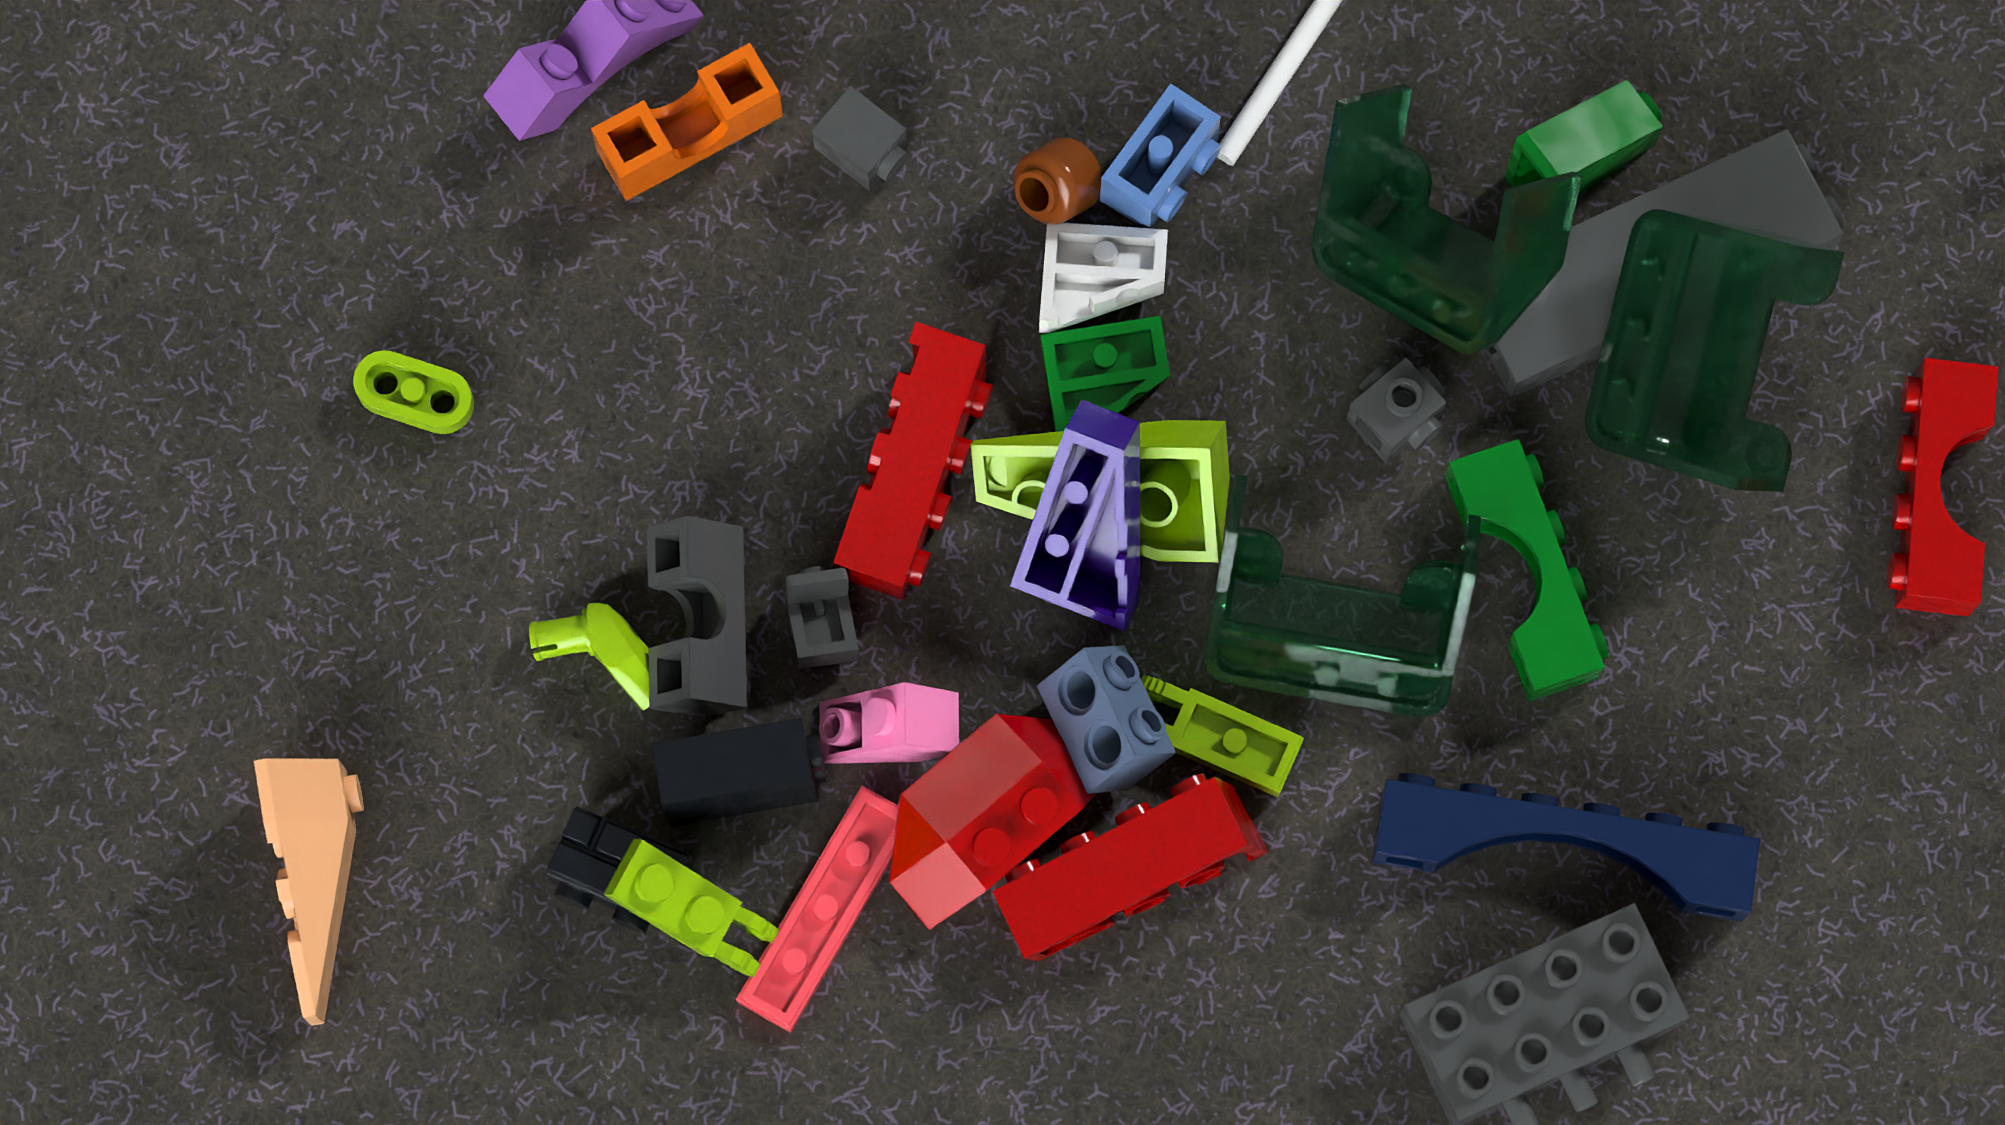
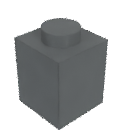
M851 85L812 129L814 148L868 191H871L880 179H883L885 182L891 181L900 172L909 157V154L905 151L908 148L907 129Z

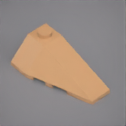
M266 758L256 760L254 765L268 844H273L277 858L284 857L285 869L278 870V879L275 882L279 902H282L286 918H294L295 930L288 931L287 936L302 1016L311 1026L324 1024L356 835L354 813L364 811L359 778L357 774L347 776V770L339 759Z

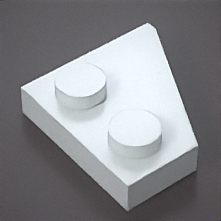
M1077 223L1047 224L1039 333H1051L1163 294L1168 230Z

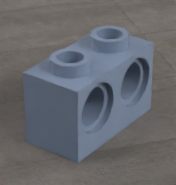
M1125 645L1083 648L1037 685L1087 794L1129 790L1176 753L1167 735L1164 720L1155 710L1140 679L1138 666L1129 656Z

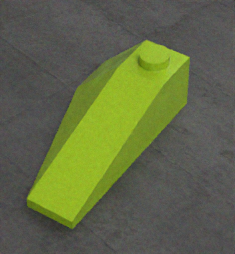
M1162 420L1140 423L1141 556L1167 562L1219 563L1222 554L1230 481L1226 421ZM1064 431L974 440L971 443L976 502L1033 520Z

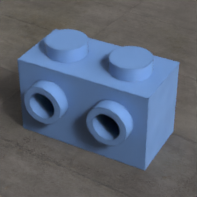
M1170 83L1101 177L1100 201L1140 228L1153 229L1160 218L1167 223L1171 221L1187 197L1188 192L1182 189L1195 171L1200 175H1204L1222 148V145L1217 142L1221 116Z

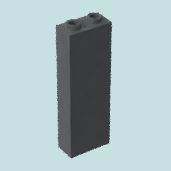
M1786 129L1462 276L1457 295L1510 398L1834 251L1844 234L1842 231L1844 219L1833 197L1830 195L1824 197L1815 181V163L1806 146L1802 143L1796 145L1789 130Z

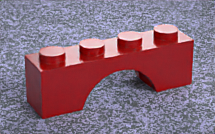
M1924 358L1915 371L1914 376L1905 377L1901 395V411L1911 413L1909 435L1902 434L1900 436L1896 457L1897 470L1906 471L1904 494H1896L1892 509V529L1901 530L1900 553H1891L1887 570V588L1897 590L1895 608L1969 617L1981 604L1985 543L1967 534L1951 518L1942 499L1940 477L1944 461L1950 453L1964 445L1983 440L1994 426L1999 366Z

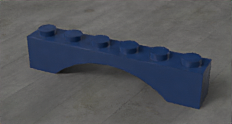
M1412 773L1399 774L1398 781L1387 779L1382 789L1372 863L1435 872L1462 856L1492 846L1527 841L1561 843L1597 852L1631 868L1658 888L1680 912L1742 922L1752 910L1760 838L1744 836L1745 829L1738 825L1713 822L1708 823L1707 830L1682 826L1683 819L1681 817L1666 813H1646L1645 820L1620 816V808L1603 803L1583 804V810L1559 807L1558 798L1539 793H1523L1521 800L1496 797V788L1476 783L1460 784L1459 791L1434 787L1435 779Z

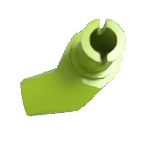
M588 603L587 608H583L581 615L530 622L529 639L531 649L538 647L533 652L536 661L588 651L590 656H595L605 666L641 710L649 707V648L631 625L611 606L604 603Z

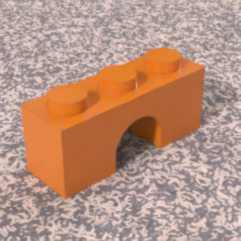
M751 43L698 70L696 85L678 100L655 109H649L646 102L642 100L591 128L597 153L625 201L632 199L783 117L780 92Z

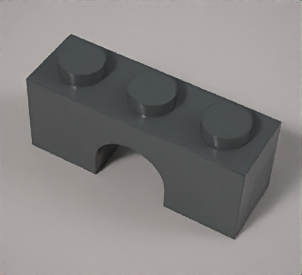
M684 516L647 527L648 588L663 590L673 595L680 603L686 620V630L683 639L649 648V709L698 717H711L747 707L743 526L693 516Z

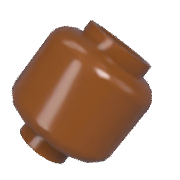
M1055 138L1020 159L1015 167L1013 177L1016 199L1021 208L1033 219L1043 224L1058 225L1095 204L1101 195L1102 172L1095 155L1083 143L1073 138Z

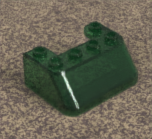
M1653 209L1642 214L1631 229L1585 413V428L1590 440L1601 449L1733 490L1783 492L1792 459L1790 441L1780 428L1746 417L1775 299L1804 306L1818 305L1827 300L1837 285L1845 252L1760 229L1676 211Z

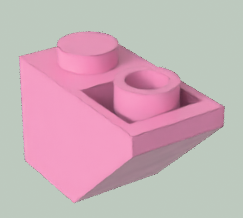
M903 682L819 702L820 746L823 763L922 762L944 757L959 744V692Z

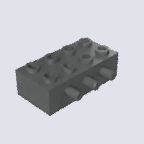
M1635 903L1405 1004L1399 1014L1450 1125H1463L1501 1107H1504L1512 1125H1540L1527 1096L1560 1081L1576 1112L1584 1111L1598 1103L1584 1070L1619 1056L1631 1084L1634 1087L1640 1086L1655 1078L1653 1069L1641 1045L1679 1029L1690 1019Z

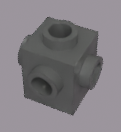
M1405 357L1392 369L1386 363L1382 364L1362 381L1359 389L1363 393L1350 403L1346 418L1387 464L1409 445L1415 451H1418L1442 430L1443 426L1439 420L1442 418L1447 403L1442 397L1445 395V390L1430 370L1424 366L1416 369Z

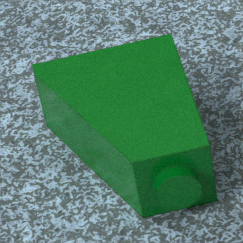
M1625 80L1518 136L1515 140L1504 177L1540 223L1655 146L1663 128L1660 123L1662 121L1661 113L1647 93L1644 91L1637 93L1630 82Z

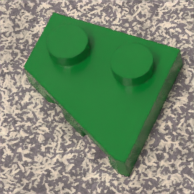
M1161 316L1040 334L1055 432L1065 431L1081 400L1119 414L1170 377Z

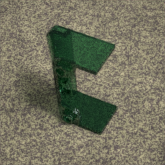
M1401 84L1336 100L1311 242L1312 255L1316 266L1327 278L1461 353L1473 354L1494 347L1562 269L1582 176L1571 171L1505 189L1494 242L1428 206L1432 190L1430 168L1421 154L1402 144L1412 93L1411 87Z
M1235 474L1204 653V663L1208 672L1217 680L1230 685L1408 716L1426 717L1441 711L1449 700L1475 582L1481 516L1469 514L1459 563L1440 560L1420 562L1414 565L1406 574L1402 594L1282 574L1283 549L1280 542L1266 531L1240 526L1248 476Z

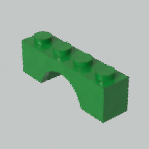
M1516 439L1449 461L1444 478L1464 531L1494 536L1508 543L1524 558L1533 575L1536 593L1533 613L1513 632L1507 644L1528 702L1598 679L1605 667L1603 660L1609 657L1607 644L1597 623L1589 625L1581 605V603L1587 601L1585 585L1575 566L1567 568L1560 546L1566 543L1564 530L1555 510L1546 512L1538 491L1544 488V479L1534 454L1525 456L1520 440Z

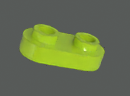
M382 350L373 352L363 358L354 372L353 385L355 392L363 406L372 413L437 434H449L460 430L468 423L473 414L474 398L470 387L461 375L452 370L393 351ZM386 377L396 379L397 387L392 393L382 395L376 391V386L381 379ZM441 396L452 397L455 400L453 408L447 413L434 411L433 404L437 398Z

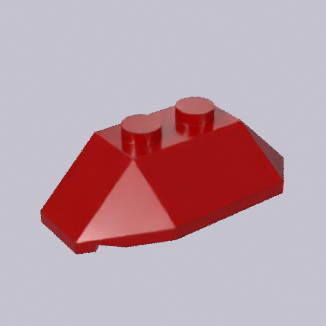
M994 714L899 794L892 864L890 865L888 882L928 930L991 888L1079 813L1096 795V793L1087 794L1053 720Z

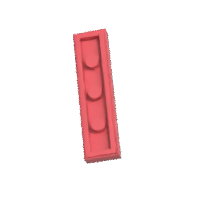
M861 786L778 927L779 932L773 943L769 942L758 961L760 967L754 977L749 976L737 996V1003L789 1033L792 1032L892 861L898 810L897 804L867 787Z

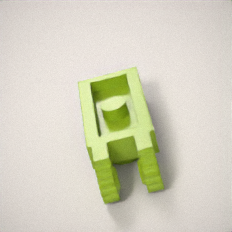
M1149 675L1142 676L1141 681L1151 700L1181 709L1173 726L1165 723L1167 735L1177 754L1279 798L1303 743V737L1195 689L1190 688L1188 692Z
M633 839L604 892V895L702 956L714 957L736 971L750 977L755 976L760 963L746 951L722 941L729 926L733 923L745 930L751 937L773 943L779 932L778 928L761 916L741 907L742 902L642 839Z

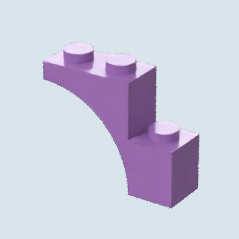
M586 0L557 39L519 48L483 96L519 141L555 131L590 94L610 77L658 45L682 34L689 33L697 26L704 15L692 0Z

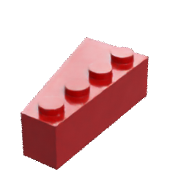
M916 321L908 342L912 344L913 367L910 373L903 371L897 374L890 394L892 399L888 410V418L893 419L889 429L882 427L880 432H877L867 466V474L872 475L868 485L861 483L858 488L833 561L834 569H847L849 582L901 600H905L910 584L920 588L932 556L931 552L925 551L923 548L930 529L941 531L945 524L952 503V496L944 494L952 472L962 475L966 467L973 440L964 437L972 417L983 419L994 385L985 382L986 345Z
M1204 774L1192 776L1170 789L1173 796L1172 799L1152 809L1148 802L1138 804L1114 818L1117 824L1116 828L1098 837L1095 836L1093 831L1077 835L1060 845L1059 848L1063 855L1041 866L1038 859H1035L1009 871L1005 875L1007 884L992 892L1024 959L1038 962L1102 932L1115 924L1112 916L1121 911L1124 912L1125 917H1129L1163 903L1170 896L1168 887L1177 882L1181 889L1195 884L1199 886L1222 875L1221 871L1226 867L1223 860L1240 852L1245 853L1249 862L1269 853L1236 786L1217 777L1206 780Z

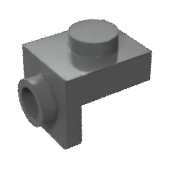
M815 566L786 577L785 607L797 670L858 661L859 647L848 597L849 579L846 568L829 569L823 566Z

